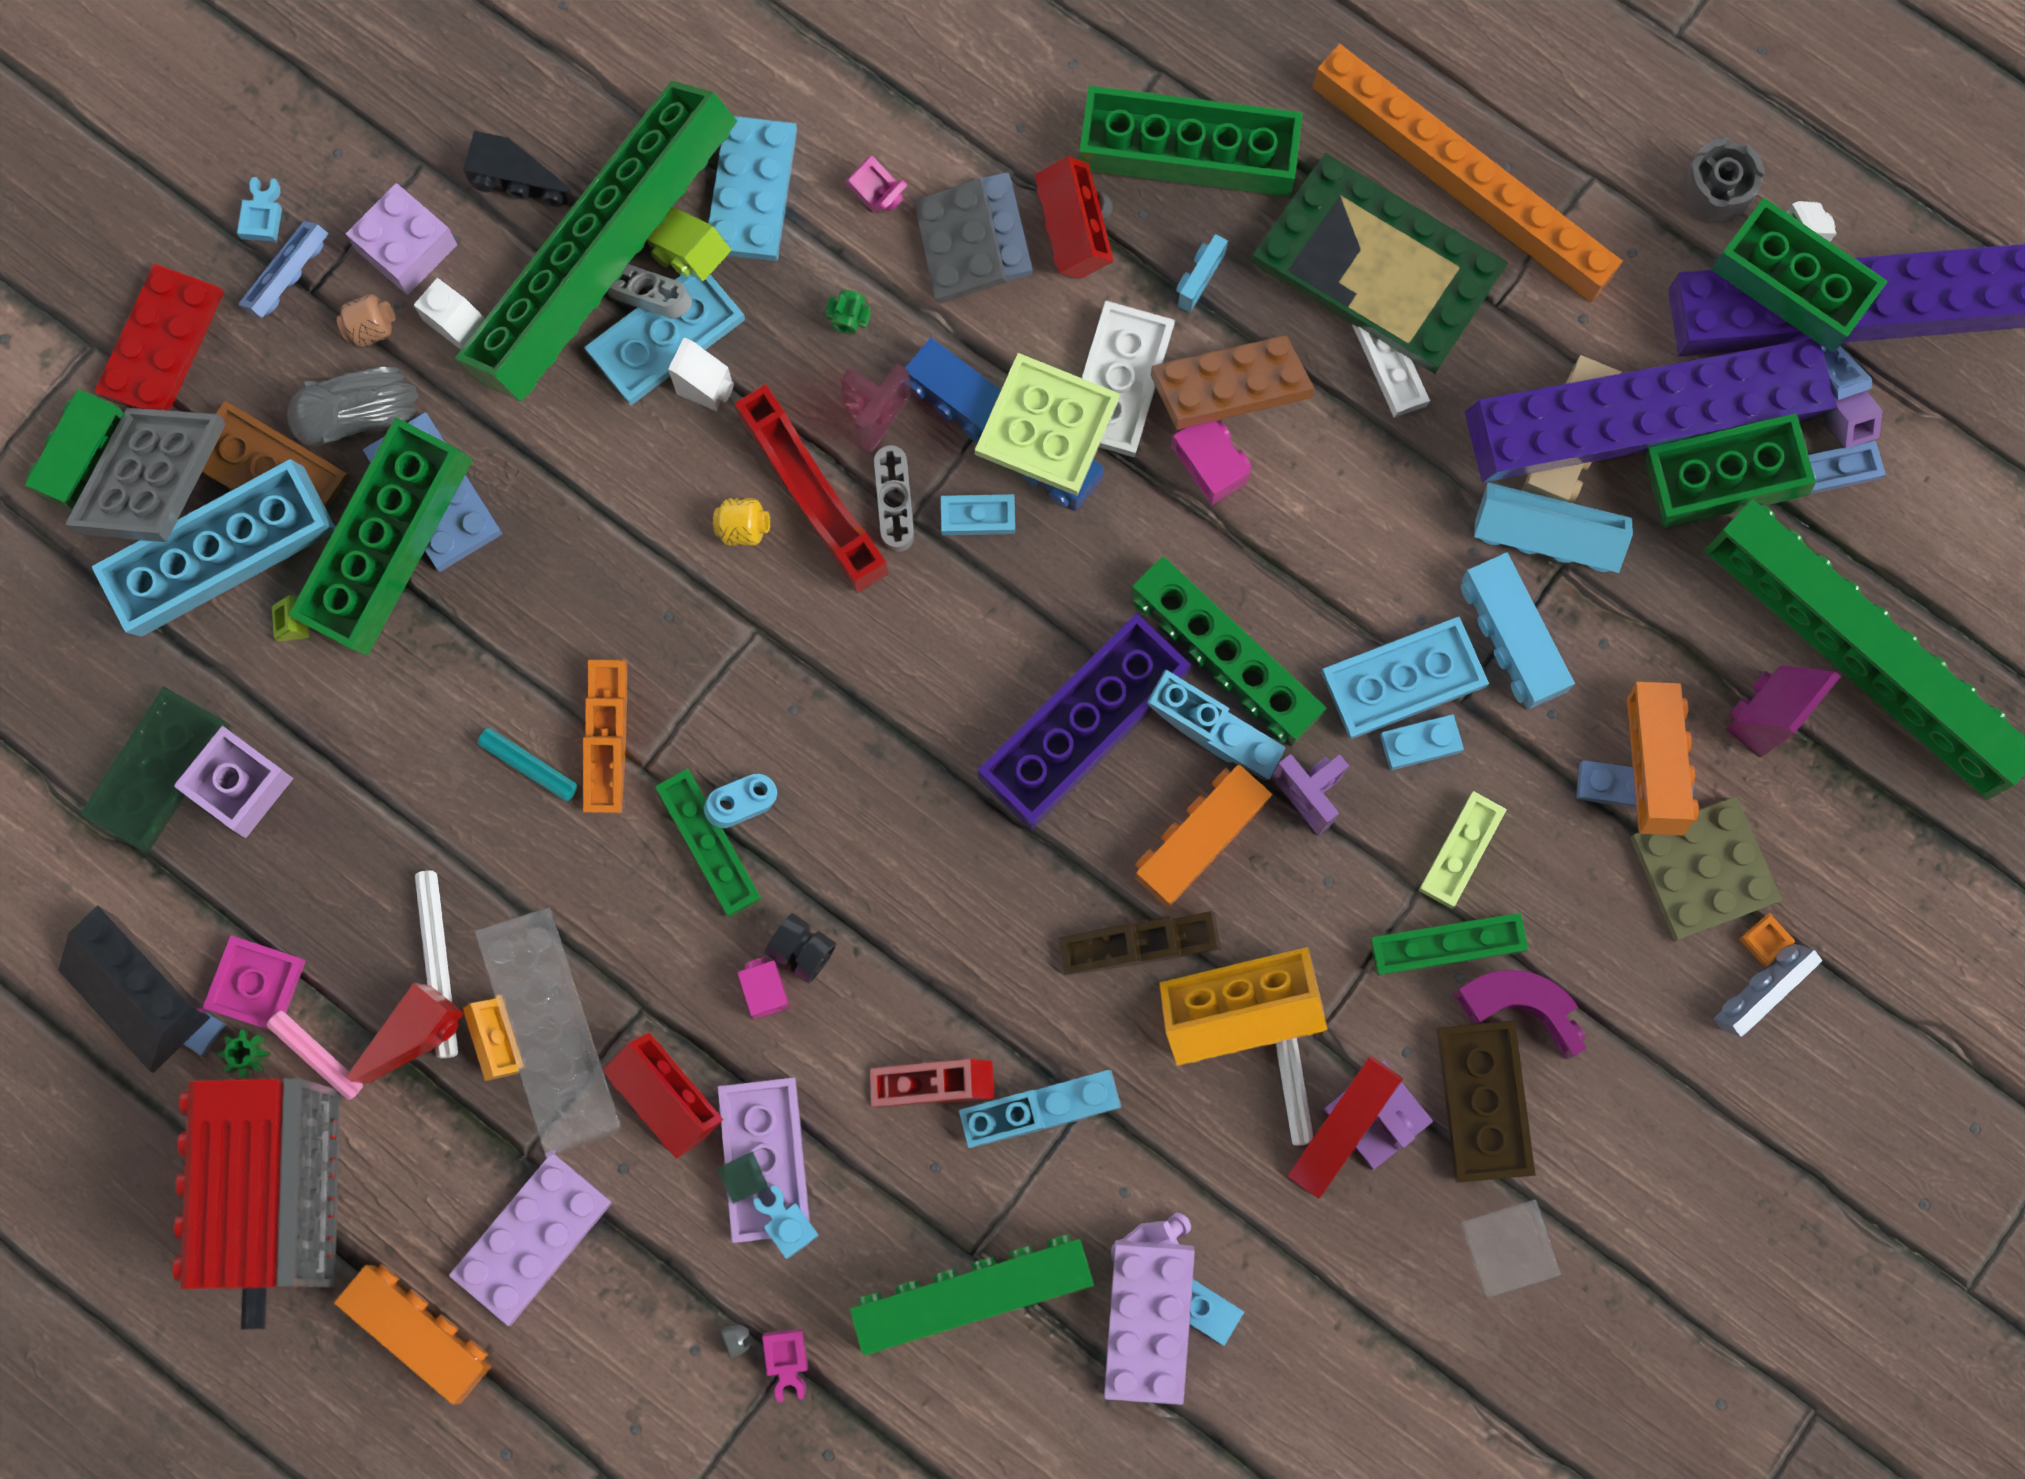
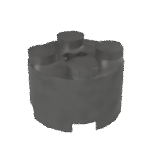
M1721 138L1710 141L1699 150L1682 179L1681 191L1685 203L1697 215L1700 221L1712 224L1714 222L1721 223L1734 220L1744 213L1761 187L1765 171L1761 157L1752 146L1747 144L1744 147L1735 142H1728L1730 138Z

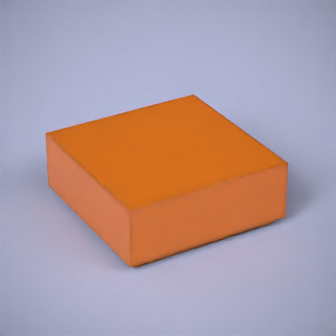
M1770 913L1761 918L1739 938L1764 968L1776 960L1777 954L1782 949L1796 942Z

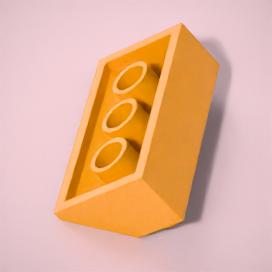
M1308 947L1160 982L1165 1031L1177 1066L1328 1030Z

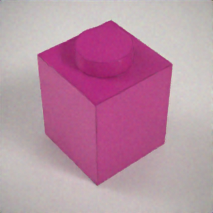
M766 957L755 959L744 964L746 970L737 972L751 1017L754 1020L791 1008L778 965L774 960L767 962Z

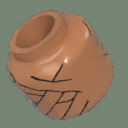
M366 294L346 302L341 307L340 315L337 317V324L344 339L348 343L353 342L359 347H367L388 338L392 332L391 322L395 321V315L390 304L387 301L382 302L373 294Z

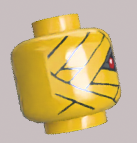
M728 498L714 511V533L717 537L721 538L725 545L756 546L762 540L763 534L768 533L770 530L769 512L763 511V507L757 499Z

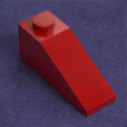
M413 983L346 1078L350 1082L369 1084L434 1049L454 1035L458 1029L457 1022L464 1012L432 986Z
M968 1058L870 1068L871 1107L995 1100L993 1061Z

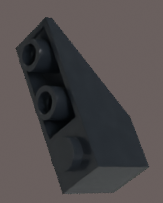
M474 131L463 168L472 187L482 192H492L493 190L506 192L509 196L520 200H526L528 197L540 199L543 203L553 207H561L562 204L574 205L575 201L569 186L510 138Z

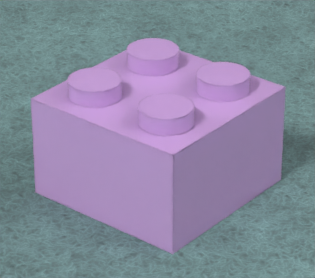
M397 183L346 233L354 249L406 295H409L457 246L450 229Z
M222 726L174 787L230 829L247 838L294 778Z

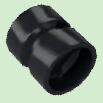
M792 913L779 926L764 953L782 966L788 963L791 964V972L810 984L832 956L837 943L820 931L811 933L810 924Z

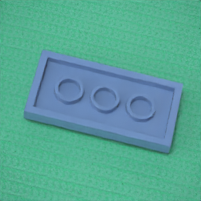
M426 412L408 422L414 427L444 441ZM384 437L363 449L370 462L373 460ZM466 475L425 549L439 572L503 535Z

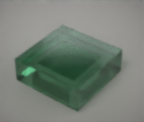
M753 1151L717 1168L732 1204L741 1202L770 1188Z

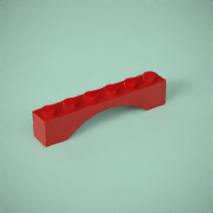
M765 384L735 402L739 419L856 593L858 594L888 575L887 562L867 532L860 526L830 486L768 386Z

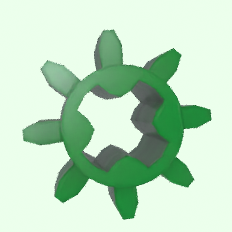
M841 290L838 298L829 296L825 312L827 313L826 318L831 320V328L848 335L856 334L858 326L866 329L871 315L870 306L865 305L866 298L852 290Z
M242 1029L240 1030L239 1038H224L227 1046L224 1052L218 1053V1056L225 1058L228 1062L224 1068L226 1073L232 1074L239 1068L240 1078L248 1079L250 1070L265 1071L261 1064L264 1057L271 1056V1053L263 1050L260 1046L265 1040L263 1036L257 1035L250 1041L249 1031ZM246 1048L250 1049V1056L244 1057L243 1060L238 1058L239 1053L245 1052Z

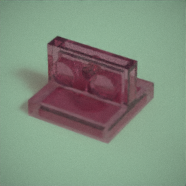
M897 363L880 387L850 368L847 369L840 379L846 410L857 418L855 426L858 445L870 454L911 397L909 371Z

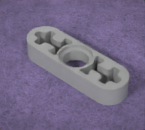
M629 264L623 270L621 277L607 291V294L613 299L667 318H678L684 315L692 305V299L683 283ZM654 286L650 292L638 295L639 291L644 287Z
M888 445L879 449L874 457L882 542L888 550L903 552L914 541L907 457L901 448ZM890 456L894 457L895 462H901V464L895 465L896 480L889 481L887 466L881 465L885 464L887 457ZM891 490H898L903 493L905 500L901 506L892 508L884 503L885 494ZM892 517H900L901 531L908 532V534L902 535V541L895 542L893 536H887V534L893 533Z

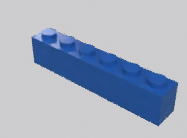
M930 338L904 368L905 387L916 398L922 400L925 397L933 403L935 411L947 421L952 419L963 426V432L970 439L978 443L1001 389L933 338ZM1093 459L1078 496L1024 474H1021V476L1034 486L1040 484L1050 492V498L1063 508L1069 506L1076 511L1103 479L1104 467Z

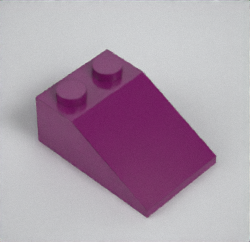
M1782 665L1771 674L1765 670L1751 686L1756 692L1749 701L1742 698L1729 713L1733 720L1726 727V730L1762 757L1795 734L1841 676L1835 671Z

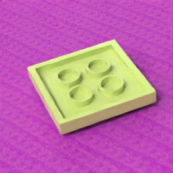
M1018 353L975 448V455L1078 496L1119 402L1120 393Z

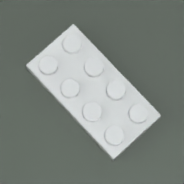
M1105 301L1082 379L1120 393L1119 402L1099 445L1100 448L1135 457L1156 388L1150 376L1152 366L1162 364L1164 361L1175 320Z

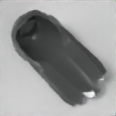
M393 366L368 368L344 374L322 383L303 382L300 390L292 396L289 402L287 424L290 432L293 433V437L305 446H323L328 442L339 441L342 437L362 431L391 426L395 417L405 422L414 418L417 409L411 405L418 399L417 388L415 385L404 382L406 374L401 373L398 367Z

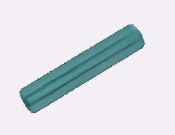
M486 728L477 741L480 747L564 801H569L576 793L578 786L575 782L496 731Z

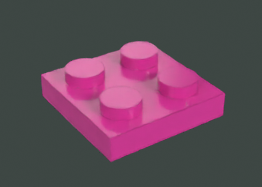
M230 935L203 1008L270 1030L267 1027V1022L278 1011L287 1012L306 960Z

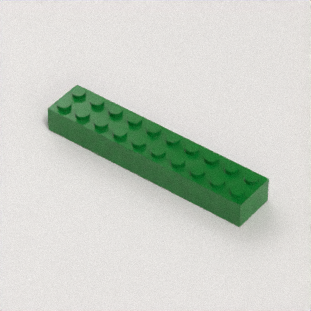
M672 80L661 92L454 358L481 385L519 402H522L534 390L536 383L544 372L555 363L561 350L578 333L581 324L591 311L598 307L601 298L611 285L621 277L623 270L631 259L642 250L645 241L655 228L664 221L668 211L685 194L688 185L698 172L705 168L709 158L719 145L728 138L730 131L738 122L714 92Z
M1752 499L1704 549V552L1985 800L2014 787L2025 775V732L2016 730L2008 723L2005 714L2000 709L1984 702L1970 683L1959 680L1952 674L1943 659L1928 653L1920 646L1919 640L1913 633L1897 626L1883 607L1878 604H1872L1865 598L1856 583L1841 577L1833 570L1831 562L1826 557L1809 549L1796 531L1790 528L1786 529L1778 522L1772 510L1766 505L1758 504Z

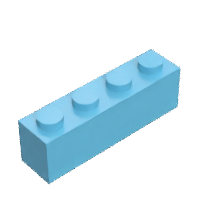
M1487 482L1475 520L1474 537L1480 538L1483 542L1490 545L1504 544L1516 547L1519 551L1526 554L1540 553L1552 556L1559 562H1577L1588 565L1593 570L1599 572L1613 571L1619 573L1633 536L1632 518Z
M1504 553L1467 570L1461 579L1463 583L1461 584L1462 594L1468 604L1473 603L1479 614L1477 621L1480 630L1484 636H1490L1496 648L1494 650L1496 661L1501 669H1507L1513 681L1511 682V689L1519 703L1524 702L1527 710L1567 693L1575 685V682L1509 554Z

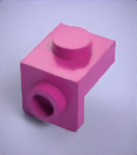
M872 155L868 156L844 181L873 213L885 209L889 212L894 209L904 198L901 192L907 186L903 180L896 181Z

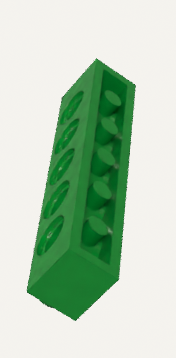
M1164 556L1132 586L1130 596L1133 598V606L1145 617L1151 615L1160 623L1158 628L1166 638L1172 642L1178 640L1187 649L1185 653L1198 667L1206 666L1214 674L1212 677L1214 682L1223 691L1228 693L1231 690L1241 699L1239 704L1243 710L1253 718L1259 716L1268 725L1267 731L1276 741L1281 744L1287 742L1292 747L1322 717L1326 707ZM1165 597H1174L1180 602L1181 607L1176 610H1168L1163 607L1161 600ZM1192 622H1201L1206 626L1208 632L1201 636L1194 635L1189 631L1188 625ZM1219 647H1228L1233 651L1235 658L1230 661L1220 660L1216 656L1215 650ZM1246 672H1254L1259 675L1262 683L1256 687L1249 686L1243 681L1242 675ZM1274 697L1283 698L1288 703L1289 709L1285 712H1277L1272 709L1269 700Z

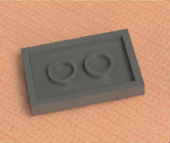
M981 179L914 200L935 300L941 304L1007 282L985 183Z

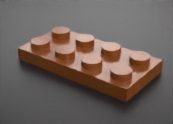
M1287 335L1154 365L1150 375L1176 430L1310 399L1313 397L1315 389Z
M224 401L216 414L222 417L226 425L202 474L230 491L291 459L304 466L326 510H328L350 477L344 471L229 402Z

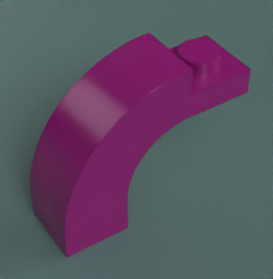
M1520 970L1496 971L1480 976L1453 992L1454 997L1472 1024H1477L1500 1010L1520 1009L1534 1015L1541 1021L1566 1060L1587 1049L1583 1043L1585 1035L1576 1021H1569L1566 1016L1578 1008L1577 1004L1557 984L1540 975Z

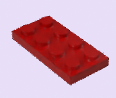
M154 263L94 392L101 398L129 408L170 411L224 294L222 288Z

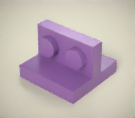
M1290 754L1278 763L1271 779L1319 836L1331 826L1339 815V812L1324 793L1341 780L1349 765L1341 755H1338L1332 761L1325 757L1309 770L1310 773L1307 774Z
M1382 1061L1383 1064L1389 1067L1385 1061ZM1401 1082L1355 1150L1371 1170H1374L1396 1151L1405 1148L1416 1139L1415 1136L1430 1125L1433 1120ZM1344 1093L1323 1109L1328 1116Z

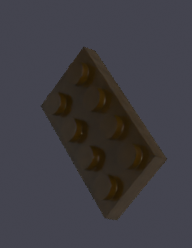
M1504 1021L1437 1028L1456 1183L1535 1176L1516 1022Z

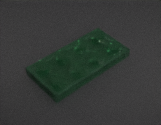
M163 686L80 815L138 849L149 853L185 797V794L175 788L174 785L222 726L229 729L231 725Z

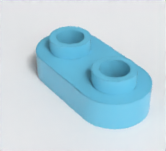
M752 774L714 790L706 800L704 805L705 816L712 825L719 828H729L765 813L771 808L777 798L776 785L769 777L763 774ZM753 788H761L764 791V795L759 796L755 794ZM720 801L729 802L732 809L726 810L722 808Z

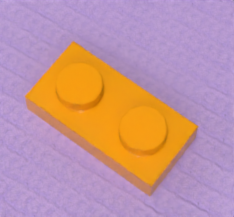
M502 997L470 1003L465 1006L463 1012L485 1081L515 1075L525 1070Z

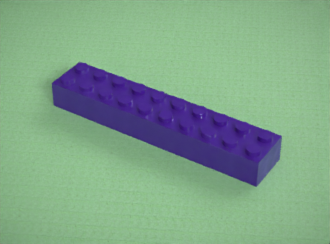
M2025 244L1855 258L1888 282L1843 343L2025 328ZM1712 270L1679 272L1668 288L1678 356L1747 351L1811 339Z
M1807 339L1481 399L1464 413L1481 482L1484 483L1647 452L1649 447L1797 413L1799 422L1814 420L1836 409L1837 403L1822 346L1813 339Z

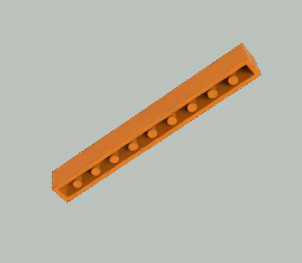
M1339 44L1317 68L1312 87L1314 90L1590 303L1593 302L1614 277L1623 260L1343 45Z

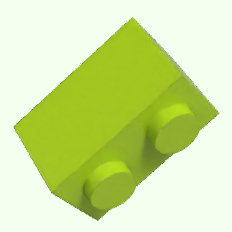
M675 207L668 211L664 221L655 228L646 240L653 249L650 254L660 265L665 268L671 265L683 277L687 278L691 275L702 282L732 251L714 226Z

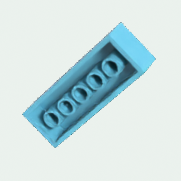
M289 459L178 519L167 542L140 540L91 567L125 633L142 637L333 534L336 527L304 466Z

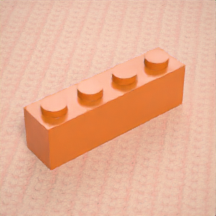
M1636 682L1627 697L1639 834L1684 836L1692 823L1697 821L1699 814L1698 801L1693 799L1692 796L1695 768L1693 765H1689L1688 757L1692 738L1690 731H1686L1685 728L1688 701L1686 698H1682L1681 683Z
M1240 764L1232 772L1225 768L1212 782L1216 789L1207 798L1200 795L1186 810L1190 816L1180 826L1175 821L1161 836L1165 843L1156 852L1149 849L1135 864L1139 870L1136 872L1134 879L1167 909L1269 802L1273 795Z
M381 1264L377 1268L376 1266L365 1265L334 1304L452 1405L461 1404L492 1367L485 1360L488 1353L472 1340H469L467 1344L455 1334L458 1328L449 1319L441 1314L436 1318L425 1308L429 1303L417 1292L410 1289L406 1293L396 1284L399 1280L398 1276L386 1266Z

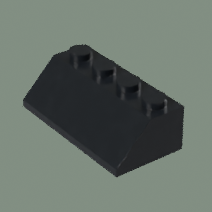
M97 905L69 932L58 971L151 1073L159 1069L211 1018L117 916Z

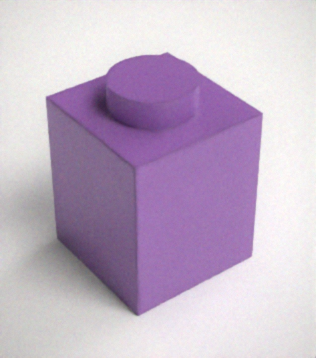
M1867 391L1841 400L1836 399L1837 408L1825 414V424L1845 449L1877 439L1880 436L1883 410Z

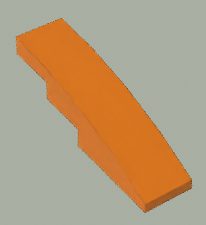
M625 659L588 660L586 736L583 737V812H622L627 723L628 660Z

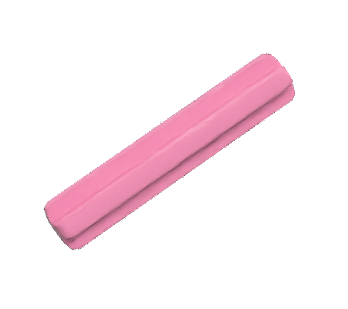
M278 1011L267 1022V1027L347 1100L353 1099L362 1090L363 1084L350 1082L346 1078L349 1071L285 1012Z

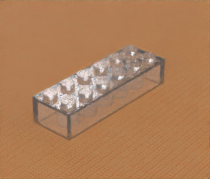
M550 907L475 931L546 1158L621 1133V1126Z

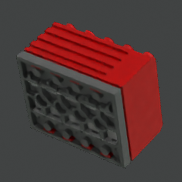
M288 1078L284 1080L189 1081L188 1091H182L179 1102L181 1114L187 1115L186 1132H181L178 1137L179 1155L185 1156V1173H179L177 1176L176 1192L179 1198H184L183 1214L176 1216L174 1224L176 1239H182L181 1256L174 1258L173 1278L175 1281H180V1289H242L241 1330L265 1329L267 1289L335 1287L340 1093L336 1089L301 1078Z

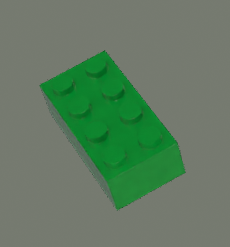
M1763 197L1711 268L1713 272L1832 353L1849 336L1888 282L1765 197Z
M1797 413L1649 447L1645 458L1648 476L1663 529L1740 512L1752 499L1758 504L1770 505L1809 496L1816 484Z

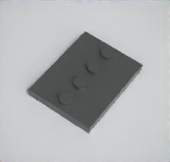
M127 408L65 526L72 534L167 542L226 425L225 421L219 414Z

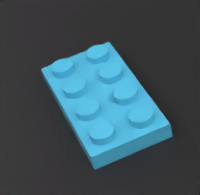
M734 116L738 122L730 131L728 138L721 143L709 224L714 226L732 250L727 256L778 262L797 126L796 123Z
M711 274L703 282L691 275L687 278L681 275L675 279L684 284L692 299V305L684 315L678 318H667L641 308H636L584 347L586 353L630 406L670 377L668 369L684 337L706 350L745 320L742 311Z
M1460 617L1331 665L1321 671L1350 740L1483 689L1489 684Z

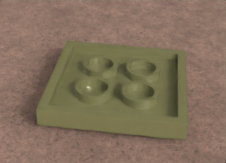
M1737 796L1699 810L1697 821L1692 823L1684 836L1636 833L1630 837L1674 942L1783 901Z

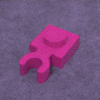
M803 1328L764 1333L762 1337L767 1375L779 1374V1381L775 1387L776 1400L783 1402L785 1398L784 1387L787 1385H792L797 1389L798 1400L803 1399L806 1393V1384L797 1373L807 1371L808 1369Z

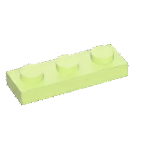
M1473 791L1418 891L1451 909L1454 908L1507 809Z

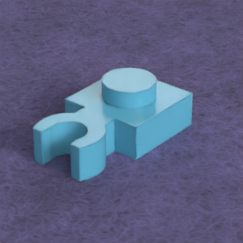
M253 177L249 184L250 191L254 195L253 201L242 200L237 234L241 239L277 242L282 208L279 203L273 202L280 195V185L276 179H271L269 189L260 191L261 182L257 177Z
M773 1185L770 1189L776 1196L774 1205L766 1207L758 1197L754 1199V1205L759 1212L770 1215L773 1219L764 1228L784 1257L789 1259L816 1239L819 1234L796 1203L788 1209L785 1208L783 1192L780 1188Z

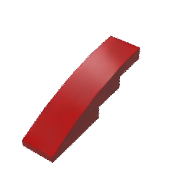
M1371 1055L1307 1146L1288 1177L1320 1199L1404 1078Z

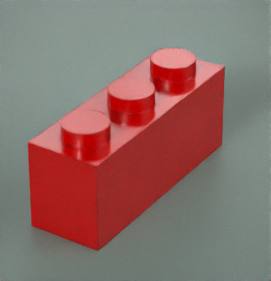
M1067 156L1034 174L1038 187L1037 196L1042 203L1046 219L1045 228L1050 236L1054 251L1053 260L1059 273L1082 279L1114 262L1089 163Z
M650 1032L629 1042L602 1070L611 1081L613 1087L624 1096L635 1109L638 1117L650 1127L660 1139L663 1147L670 1151L676 1159L696 1148L724 1120Z

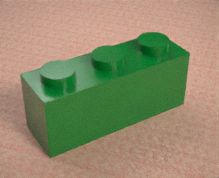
M77 389L73 398L68 399L62 411L63 416L56 429L48 434L45 441V449L39 460L30 467L25 486L37 496L72 511L124 412L117 405Z

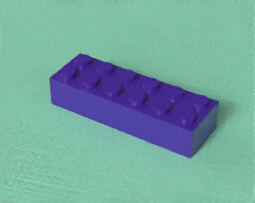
M1136 613L978 769V780L1032 831L1153 710L1147 702L1163 672L1168 670L1183 680L1188 675L1191 664Z

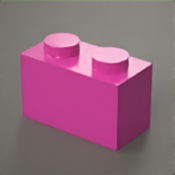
M1221 420L1187 427L1173 435L1171 445L1172 450L1211 506L1247 484L1251 474V463L1242 450L1236 451L1229 441L1231 435Z

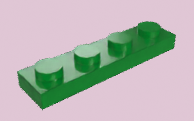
M687 768L655 786L727 916L731 918L761 901L760 894L722 828L712 825L707 820L704 813L706 799L690 770Z
M1521 913L1370 938L1377 976L1522 953L1529 950Z

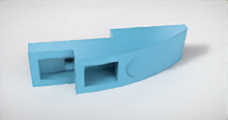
M1168 670L1163 672L1147 702L1160 716L1193 741L1227 763L1234 762L1237 765L1240 764L1245 770L1263 781L1270 779L1286 749L1280 743L1229 713L1230 708Z
M1106 1070L1038 1090H1030L961 1109L959 1113L968 1148L1083 1120L1090 1116L1120 1109L1121 1104L1112 1070Z

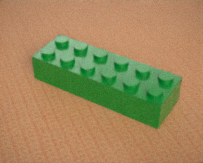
M1088 85L1079 160L1089 163L1091 172L1290 197L1296 175L1303 112Z
M395 417L288 616L352 650L369 655L474 459L444 441Z
M1070 1234L1047 1240L1048 1249L1035 1253L1033 1252L1032 1245L1009 1252L1011 1260L996 1264L994 1257L971 1263L973 1271L958 1276L956 1268L933 1275L935 1283L920 1287L919 1280L896 1286L895 1291L897 1295L884 1299L881 1292L856 1298L858 1306L851 1308L850 1312L862 1355L866 1356L1094 1286L1081 1240L1072 1241Z

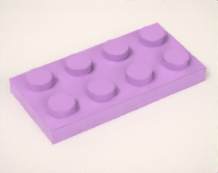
M796 1078L718 1086L720 1116L724 1119L721 1122L732 1243L772 1239L764 1226L773 1219L770 1215L763 1214L756 1209L754 1199L758 1197L766 1207L774 1205L776 1196L770 1189L773 1185L780 1188L783 1192L785 1208L788 1209L796 1203L810 1222Z
M552 1152L449 1276L507 1326H511L613 1202Z
M1115 1240L1104 1399L1183 1405L1194 1246Z

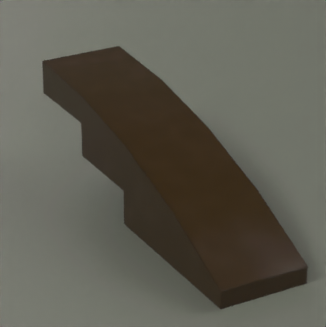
M1212 911L1179 918L1169 917L1139 924L1128 923L1058 937L1064 975L1108 970L1221 950L1215 912Z

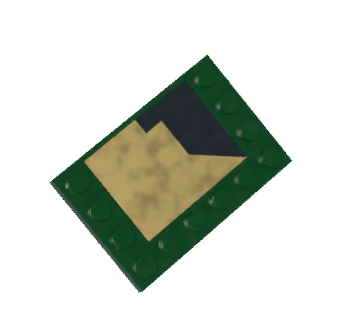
M1326 152L1254 252L1250 261L1356 327L1362 328L1374 338L1381 340L1392 349L1402 353L1434 374L1437 373L1509 263Z

